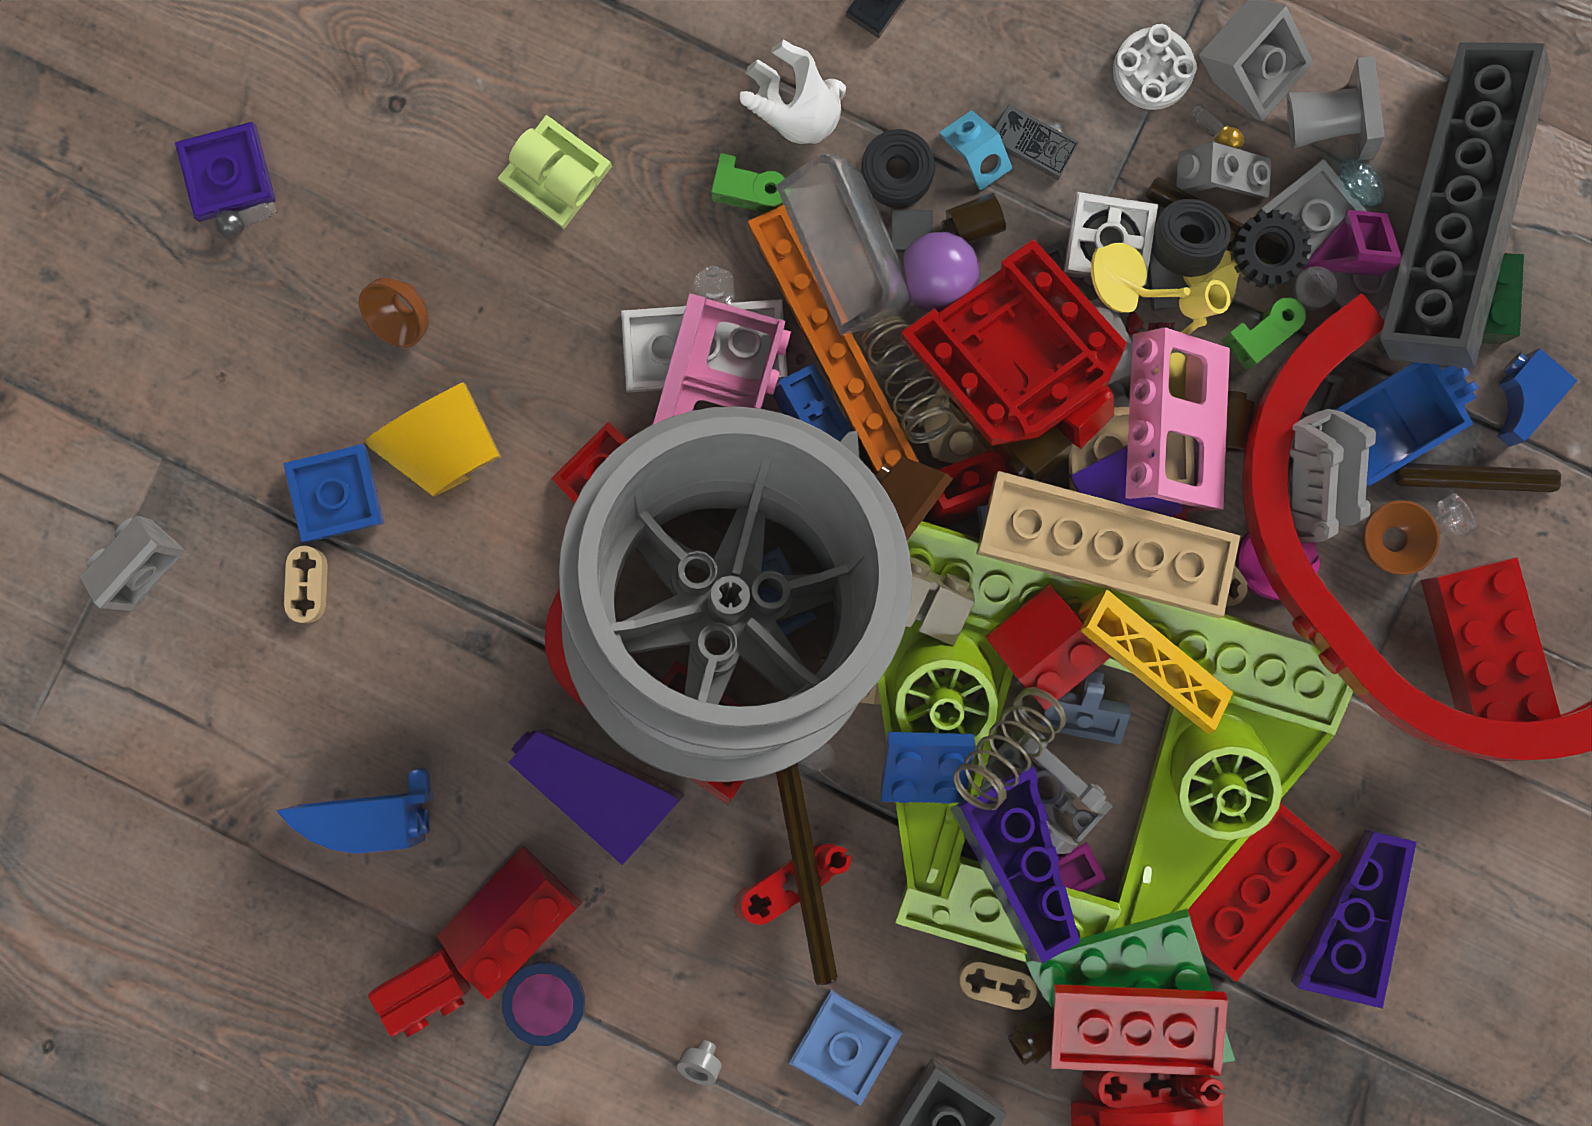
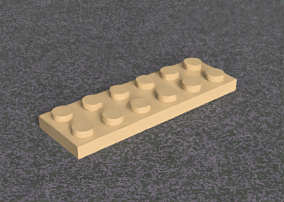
M998 471L994 476L976 554L1203 615L1221 618L1225 613L1240 535Z

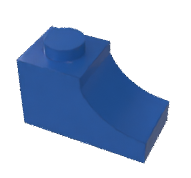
M1540 348L1526 355L1522 352L1517 354L1505 366L1503 371L1507 375L1498 385L1506 394L1508 412L1505 424L1497 437L1509 447L1526 442L1578 381Z

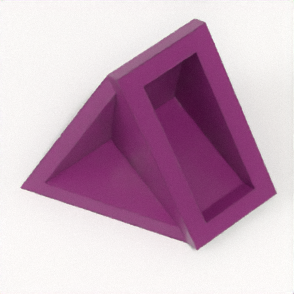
M1347 210L1345 217L1310 256L1307 265L1302 269L1376 277L1383 276L1398 266L1402 258L1388 213Z

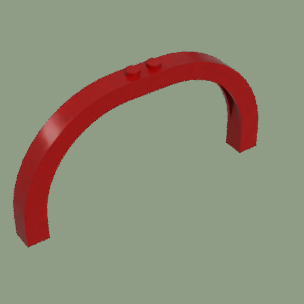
M1362 293L1324 321L1296 347L1271 379L1256 408L1244 453L1242 491L1250 539L1263 572L1276 595L1294 618L1292 625L1306 641L1311 639L1321 652L1318 656L1325 668L1332 674L1338 673L1363 702L1382 718L1405 733L1427 744L1455 754L1484 760L1511 762L1545 760L1592 751V699L1566 713L1533 722H1509L1486 719L1455 710L1421 692L1398 674L1380 655L1327 589L1310 564L1295 530L1289 504L1288 462L1295 430L1292 429L1293 425L1299 421L1309 399L1332 369L1383 330L1385 320Z

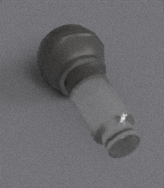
M273 201L269 203L264 202L237 212V210H224L217 215L215 227L221 236L235 238L245 229L244 227L271 218L273 214L278 212Z

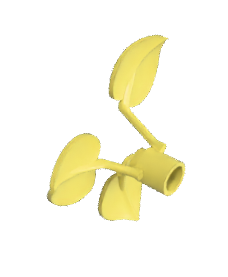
M1113 243L1097 248L1091 260L1093 286L1100 300L1109 309L1119 313L1132 312L1137 307L1139 296L1146 298L1180 297L1179 307L1181 312L1186 317L1193 319V322L1181 331V333L1190 335L1198 327L1205 326L1207 324L1206 317L1224 313L1228 309L1236 292L1239 273L1234 268L1237 265L1235 260H1231L1232 252L1226 250L1218 266L1208 274L1197 277L1183 276L1189 288L1149 290L1142 287L1147 277L1145 262L1141 254L1132 246L1125 243ZM1170 351L1169 393L1173 397L1185 400L1186 357L1181 353L1171 354Z

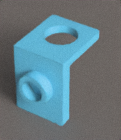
M969 111L940 131L942 139L966 160L976 187L979 190H983L1012 170V165L1000 134L974 111ZM996 154L998 156V163L994 170L987 174H982L980 171L982 161L987 156Z

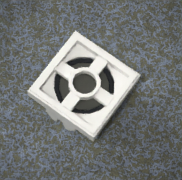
M1077 192L1074 199L1063 272L1067 276L1084 278L1083 281L1093 285L1091 260L1095 249L1113 243H1125L1135 248L1141 254L1148 275L1158 204Z

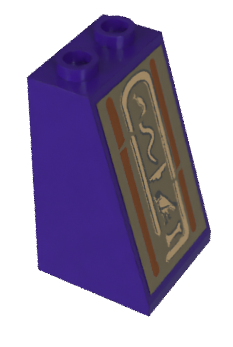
M549 728L538 731L533 730L531 733L527 731L511 748L516 755L508 763L621 865L630 858L684 797V794L678 789Z

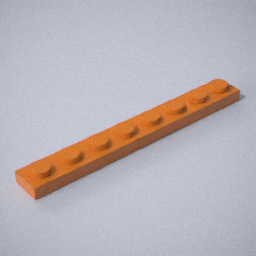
M781 205L749 220L748 228L853 431H857L858 440L875 473L877 474L885 462L893 466L901 456L919 463L785 205Z

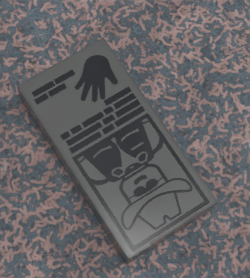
M1008 104L995 128L1000 134L1008 154L1057 180L1061 177L1079 144V141Z

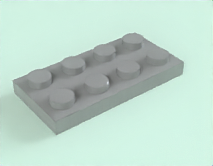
M1323 159L1257 213L1263 211L1268 213L1273 209L1280 210V214H1285L1286 212L1293 214L1292 219L1294 221L1300 219L1304 223L1301 227L1304 232L1308 231L1311 237L1307 240L1308 245H1312L1311 252L1307 255L1309 259L1345 217L1347 210L1366 211V209ZM1277 236L1278 239H1279V240L1283 243V245L1285 246L1284 241H1283L1279 236ZM1400 264L1381 277L1305 270V272L1337 311L1362 293L1384 319L1388 312Z

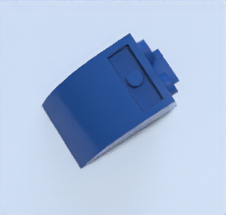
M1412 362L1334 409L1353 417L1376 431L1375 444L1369 447L1368 487L1473 425L1464 405L1477 398L1473 392L1479 389L1475 381L1467 383L1464 377L1470 374L1466 367L1459 369L1457 366H1448L1442 370L1437 364Z
M418 768L412 770L408 775L409 793L299 804L276 811L292 829L309 841L331 850L359 854L407 849L425 841V834L430 832V817L428 810L422 809V803L434 800L433 791L431 792L428 770Z

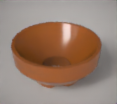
M379 278L369 283L361 291L358 302L360 313L367 326L381 340L392 346L408 348L417 344L425 335L429 325L428 312L425 300L420 297L413 285L392 278ZM398 295L405 299L413 310L406 308L400 302Z
M1392 501L1380 506L1371 513L1362 530V545L1367 558L1381 571L1393 575H1408L1423 570L1432 562L1439 548L1440 534L1434 517L1424 507L1411 501ZM1388 528H1396L1404 536V544L1397 552L1388 550L1383 544V534Z

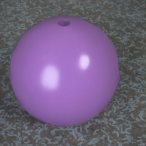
M949 232L928 233L915 239L904 252V270L912 300L918 308L928 312L935 308L939 313L978 285L980 279L978 259L974 249L962 237Z

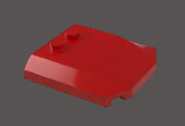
M1035 239L1001 261V270L939 313L934 308L901 332L902 340L991 446L1040 437L1104 391L1127 345L1122 336Z

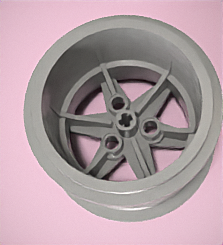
M736 406L712 407L689 411L651 425L628 439L613 451L596 469L583 487L568 519L561 545L559 563L562 641L566 664L582 703L604 732L624 750L659 770L684 778L712 782L744 781L782 771L819 750L840 730L850 718L859 702L880 680L901 642L911 602L912 572L908 544L898 513L883 486L858 456L821 429L791 416L759 408ZM716 508L737 510L714 560L705 552L692 551L667 535L660 527L671 519L696 510ZM765 518L783 526L801 539L813 552L824 572L802 575H782L775 571L761 573ZM636 549L674 596L625 621L616 622L614 596L617 583L626 562ZM690 568H700L705 571L708 579L703 583H692L686 578L685 572ZM763 587L773 588L779 594L780 600L775 603H766L760 599L758 590ZM722 603L729 604V606L725 607ZM834 603L835 615L832 642L823 666L814 675L807 670L777 623ZM719 638L726 643L728 651L722 655H713L706 650L704 643L708 639ZM690 644L685 695L668 688L653 678L629 654ZM739 657L788 697L780 702L760 706L736 707L718 705Z

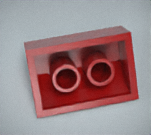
M523 846L449 922L437 937L458 972L489 1001L582 902Z

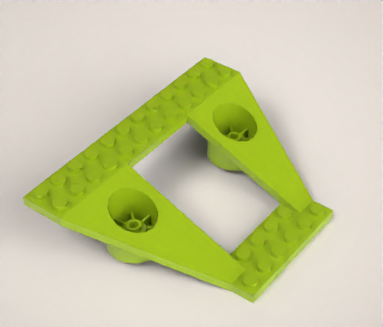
M921 521L907 540L910 557L928 564L931 567L930 571L943 577H946L947 574H953L966 580L970 584L969 588L973 589L975 603L954 646L919 632V627L922 623L915 620L911 628L905 626L901 642L894 657L878 681L886 742L888 732L974 734L976 751L979 741L983 737L989 736L990 728L1000 720L1013 672L985 636L1048 583L1052 585L1076 614H1078L1084 602L1105 590L1110 591L1233 692L1216 730L1209 734L1205 733L1175 707L1170 705L1116 901H1110L1066 887L1079 939L1186 908L1188 910L1250 835H1253L1269 824L1279 809L1282 797L1335 736L1354 691L1338 673L1332 674L1325 668L1318 656L1321 652L1311 640L1306 641L1302 637L1228 614H1224L1221 618H1215L977 555L979 538ZM1112 656L1103 663V665L1131 673ZM940 668L953 669L951 676L938 677L934 670ZM962 670L976 679L963 685L957 677L959 671ZM926 672L932 680L927 688L913 684L914 681ZM984 687V692L978 703L966 700L968 694ZM909 693L925 698L926 703L912 709L907 702L906 694ZM964 710L971 712L964 718ZM930 713L933 723L923 719L922 716ZM990 740L982 744L981 750L991 751ZM980 753L981 759L986 766L990 754ZM977 754L974 755L972 764L981 766ZM1228 754L1233 755L1231 761L1224 760L1218 762L1216 757ZM1243 756L1257 761V764L1244 770L1240 767ZM1212 759L1214 764L1206 772L1198 770ZM971 770L970 777L980 789L983 776ZM1192 779L1204 782V788L1188 794ZM1254 779L1251 786L1246 785L1247 781ZM969 782L967 792L973 796L978 792ZM1209 798L1215 799L1212 806H1205L1200 803ZM895 802L907 883L895 914V924L1026 962L1025 954L1027 953L979 862L961 856L966 837L950 809L959 803Z

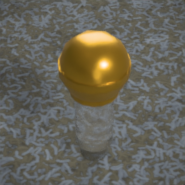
M1199 104L1191 111L1190 114L1195 117V121L1215 138L1214 141L1216 143L1236 149L1242 148L1244 136L1239 129L1229 127L1228 125L1225 126L1210 111L1202 108Z

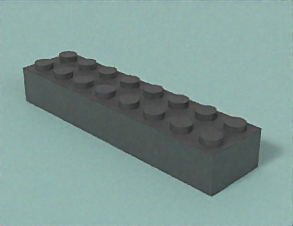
M1459 42L1380 338L1390 360L1475 368L1551 72L1545 43Z

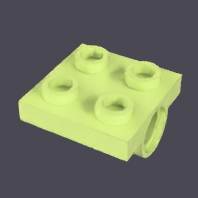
M546 115L535 130L533 128L528 129L517 140L509 155L510 163L500 174L498 180L564 230L612 168V164Z

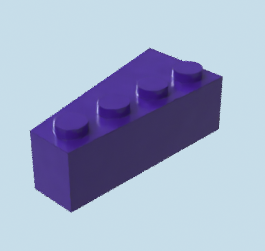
M1031 767L1028 771L1017 772L1019 783L1016 786H1004L1007 798L997 809H980L970 804L967 800L960 802L950 809L1030 960L1044 963L1080 943L1066 887L1062 883L1056 848L1052 845L1046 822L1048 817L1044 803L1041 802L1035 767ZM1012 774L1001 781L1013 783L1015 775ZM993 785L983 790L988 796L998 798ZM979 793L973 795L974 798L983 803H997L986 799Z
M1367 829L1364 830L1291 979V982L1298 989L1383 1009L1417 842L1403 837Z

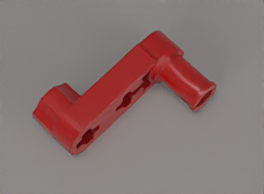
M828 843L813 846L821 887L828 883L834 875L842 874L849 869L851 855L844 854L848 851L847 849ZM833 854V855H834V865H833V866H828V864L831 863V862H830V858H831V855ZM792 859L750 887L741 889L736 894V903L733 909L740 920L754 925H764L800 902L798 891L795 893L793 890L783 889V885L787 882L785 874L788 872L790 875H795ZM751 897L761 898L763 904L758 906L761 910L759 914L748 911V907L752 905L749 900Z
M1085 1070L1082 1073L1081 1079L1083 1087L1089 1090L1092 1096L1108 1107L1113 1108L1186 1101V1099H1199L1205 1105L1213 1107L1220 1104L1225 1096L1224 1093L1216 1090V1088L1219 1090L1225 1089L1222 1082L1206 1075ZM1151 1075L1159 1080H1167L1168 1086L1162 1082L1150 1084L1149 1091L1143 1087V1084L1150 1081Z

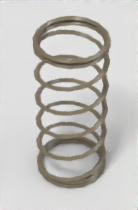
M890 316L873 323L866 329L861 337V345L867 352L869 361L876 365V376L880 381L885 382L884 393L888 398L894 400L892 410L897 416L902 417L901 428L907 440L916 444L927 443L948 432L955 423L956 416L951 408L943 407L946 396L939 393L930 394L919 399L910 406L904 415L897 410V401L915 400L926 395L936 386L937 380L933 376L928 375L919 377L926 370L924 366L914 376L903 380L890 381L900 369L920 361L918 358L912 359L915 356L912 353L907 358L898 362L881 364L887 355L906 344L902 340L901 335L884 346L873 347L874 343L890 330L899 327H905L906 329L910 326L906 318ZM903 323L886 328L874 338L870 346L866 345V340L875 330L887 324ZM886 352L880 358L879 362L874 361L871 357V353L878 354ZM900 365L888 376L887 380L882 378L879 373L880 366L891 367ZM932 379L934 381L929 389L918 395L899 398L907 388L921 380ZM911 381L897 393L896 397L888 392V384H900ZM937 396L942 398V402L938 406L927 409L917 415H908L921 402ZM941 413L950 414L948 422L938 429L924 433L910 432L915 425L929 416ZM905 419H911L905 427Z
M1027 688L1022 690L1014 700L1013 707L1006 709L1002 714L1001 721L995 723L990 728L989 736L983 737L977 745V750L970 752L965 758V764H960L954 771L953 780L956 789L965 800L984 810L997 809L1007 798L1004 786H1016L1019 783L1017 771H1028L1031 768L1029 757H1039L1043 753L1041 742H1051L1055 738V733L1065 726L1066 715L1058 700L1041 689ZM1034 695L1045 698L1059 713L1060 725L1053 728L1045 716L1036 710L1023 707L1022 697ZM1016 709H1018L1024 721L1032 728L1043 733H1049L1051 736L1048 739H1040L1031 729L1021 724ZM1013 711L1017 722L1005 721V717L1009 712ZM1026 711L1032 712L1040 718H1042L1049 727H1045L1034 721L1027 714ZM1004 724L1019 726L1029 737L1038 742L1039 751L1035 754L1027 753L1019 744L1010 739ZM1001 725L1005 737L993 735L994 730ZM992 738L1009 742L1017 751L1025 755L1027 766L1025 768L1014 767L1007 759L999 755ZM990 740V745L994 752L981 750L982 744ZM980 753L997 757L1004 765L1012 769L1015 781L1013 783H1005L999 780L996 775L986 768ZM977 754L981 766L969 763L972 756ZM965 770L966 776L974 789L986 799L997 803L987 804L974 798L961 784L959 772ZM968 770H973L985 777L995 788L998 798L990 797L981 791L973 782Z

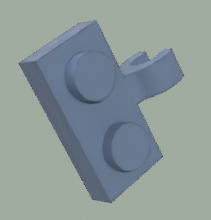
M1095 669L1085 678L1082 695L1068 692L1058 700L1064 709L1066 723L1057 733L1121 744L1131 715L1130 704L1102 699L1105 685H1102L1105 671ZM1052 705L1046 711L1043 708L1042 715L1051 723L1053 728L1060 725V716L1055 707ZM1040 718V724L1045 727H1049L1044 722V720Z

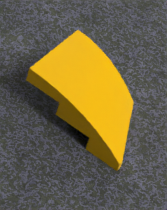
M464 382L409 410L364 440L370 449L434 497L470 480L469 473L501 458Z

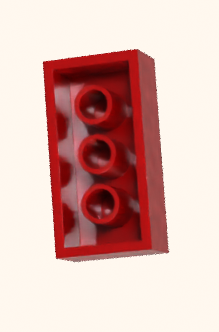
M1518 557L1490 562L1421 580L1455 710L1477 717L1509 722H1533L1560 715Z

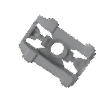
M1325 409L1301 419L1293 425L1292 429L1295 430V448L1290 449V455L1294 463L1289 476L1292 488L1289 504L1300 543L1324 542L1338 534L1339 526L1354 525L1370 516L1371 504L1366 500L1369 447L1375 444L1376 431L1341 411Z
M1020 727L1010 736V739L1013 741L1016 738L1017 742L1027 753L1035 754L1039 751L1038 742L1029 737ZM1033 731L1040 739H1045L1042 734ZM1006 741L997 751L999 755L1007 759L1011 764H1015L1018 768H1025L1027 766V763L1020 757L1021 753L1009 742ZM1041 742L1043 753L1039 757H1033L1039 762V766L1031 760V767H1035L1037 779L1045 775L1051 776L1058 784V793L1054 797L1043 798L1040 796L1048 817L1046 822L1052 845L1055 846L1058 854L1071 853L1113 805L1105 800L1107 797L1101 787L1097 784L1090 783L1087 785L1078 775L1074 774L1066 764H1063L1055 754L1046 748L1047 743ZM992 756L987 762L986 768L996 775L999 780L1005 779L1006 777L992 765L998 759ZM983 777L981 783L982 786L980 787L981 791L992 786V784L985 777ZM1068 792L1074 793L1089 809L1095 811L1098 815L1086 809L1078 810L1072 804L1075 798ZM1054 808L1061 814L1066 810L1073 816V824L1079 832L1076 839H1073L1056 823Z

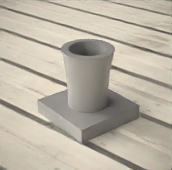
M1375 55L1357 58L1348 82L1349 89L1287 93V120L1292 149L1330 138L1354 134L1357 160L1375 158L1385 137Z

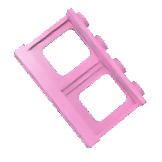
M690 293L653 425L669 417L693 411L695 403L699 400H705L725 407L736 406L761 409L765 393L774 394L780 371L772 369L776 353L785 355L791 331L784 330L786 321ZM720 322H729L766 333L770 336L771 345L761 378L750 380L709 367L707 358L716 327Z
M1168 328L1133 334L1125 498L1155 497L1180 503L1181 508L1188 510L1190 513L1224 510L1230 348ZM1171 349L1187 353L1185 400L1173 397L1169 393ZM1168 431L1193 438L1195 486L1169 480L1165 475L1166 436ZM1155 450V455L1152 458V452Z

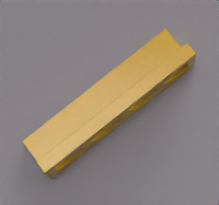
M1105 590L1083 603L1077 614L1085 621L1080 630L1083 634L1205 733L1209 734L1216 730L1233 694L1231 690L1110 591Z

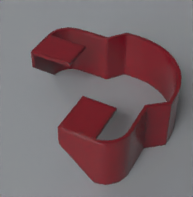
M1129 312L1126 323L1127 333L1133 336V334L1139 333V331H1146L1143 328L1144 322L1137 313ZM1149 322L1148 331L1160 328L1174 330L1175 322Z

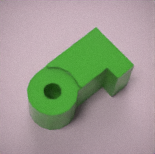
M720 153L711 191L712 201L766 213L781 205H786L788 183L784 176L776 171H766L758 174L736 168V156Z
M1282 298L1263 313L1261 322L1253 329L1249 330L1244 323H1241L1226 335L1222 342L1230 348V351L1242 366L1249 370L1302 327L1306 319L1305 309L1296 299Z

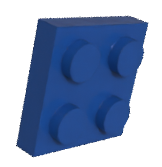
M360 444L283 463L301 542H314L385 524L366 445Z
M888 732L880 786L881 802L949 804L964 801L965 799L956 789L953 773L960 764H965V758L968 754L975 751L974 734ZM974 756L969 760L970 764H972ZM961 770L959 772V779L967 790L969 780L965 770Z

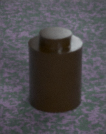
M993 193L946 210L947 219L941 221L944 232L962 237L969 245L1006 231L1003 211Z
M1228 391L1226 452L1245 453L1248 433L1254 416L1255 402L1247 400V393Z

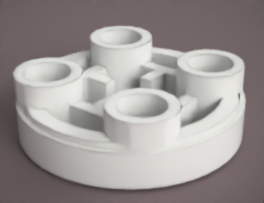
M1156 24L1133 33L1122 43L1114 60L1113 77L1121 95L1133 105L1149 110L1163 109L1175 104L1187 92L1196 73L1197 62L1194 59L1191 48L1181 36L1171 31L1167 25Z

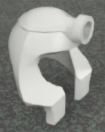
M783 39L773 47L771 53L790 64L794 69L796 92L793 101L790 104H784L779 95L780 76L777 71L757 59L747 67L746 74L755 79L760 89L757 95L747 91L740 92V102L743 106H747L749 110H752L754 114H757L758 117H761L762 120L766 121L767 124L774 127L789 141L798 144L820 143L834 131L840 120V100L844 98L846 86L836 79L823 81L810 53Z

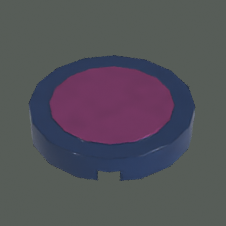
M538 961L524 966L509 980L503 993L502 1013L507 1027L518 1039L531 1045L550 1046L564 1041L576 1030L585 1011V993L580 980L574 973L572 974L570 970L564 968L565 966L557 962Z

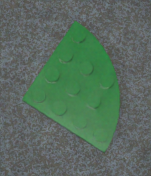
M1187 908L1079 939L1080 943L1044 963L1031 961L1028 954H1025L1026 963L1033 980L1052 1008L1054 984L1213 991ZM1226 1029L1223 1063L1236 1061Z

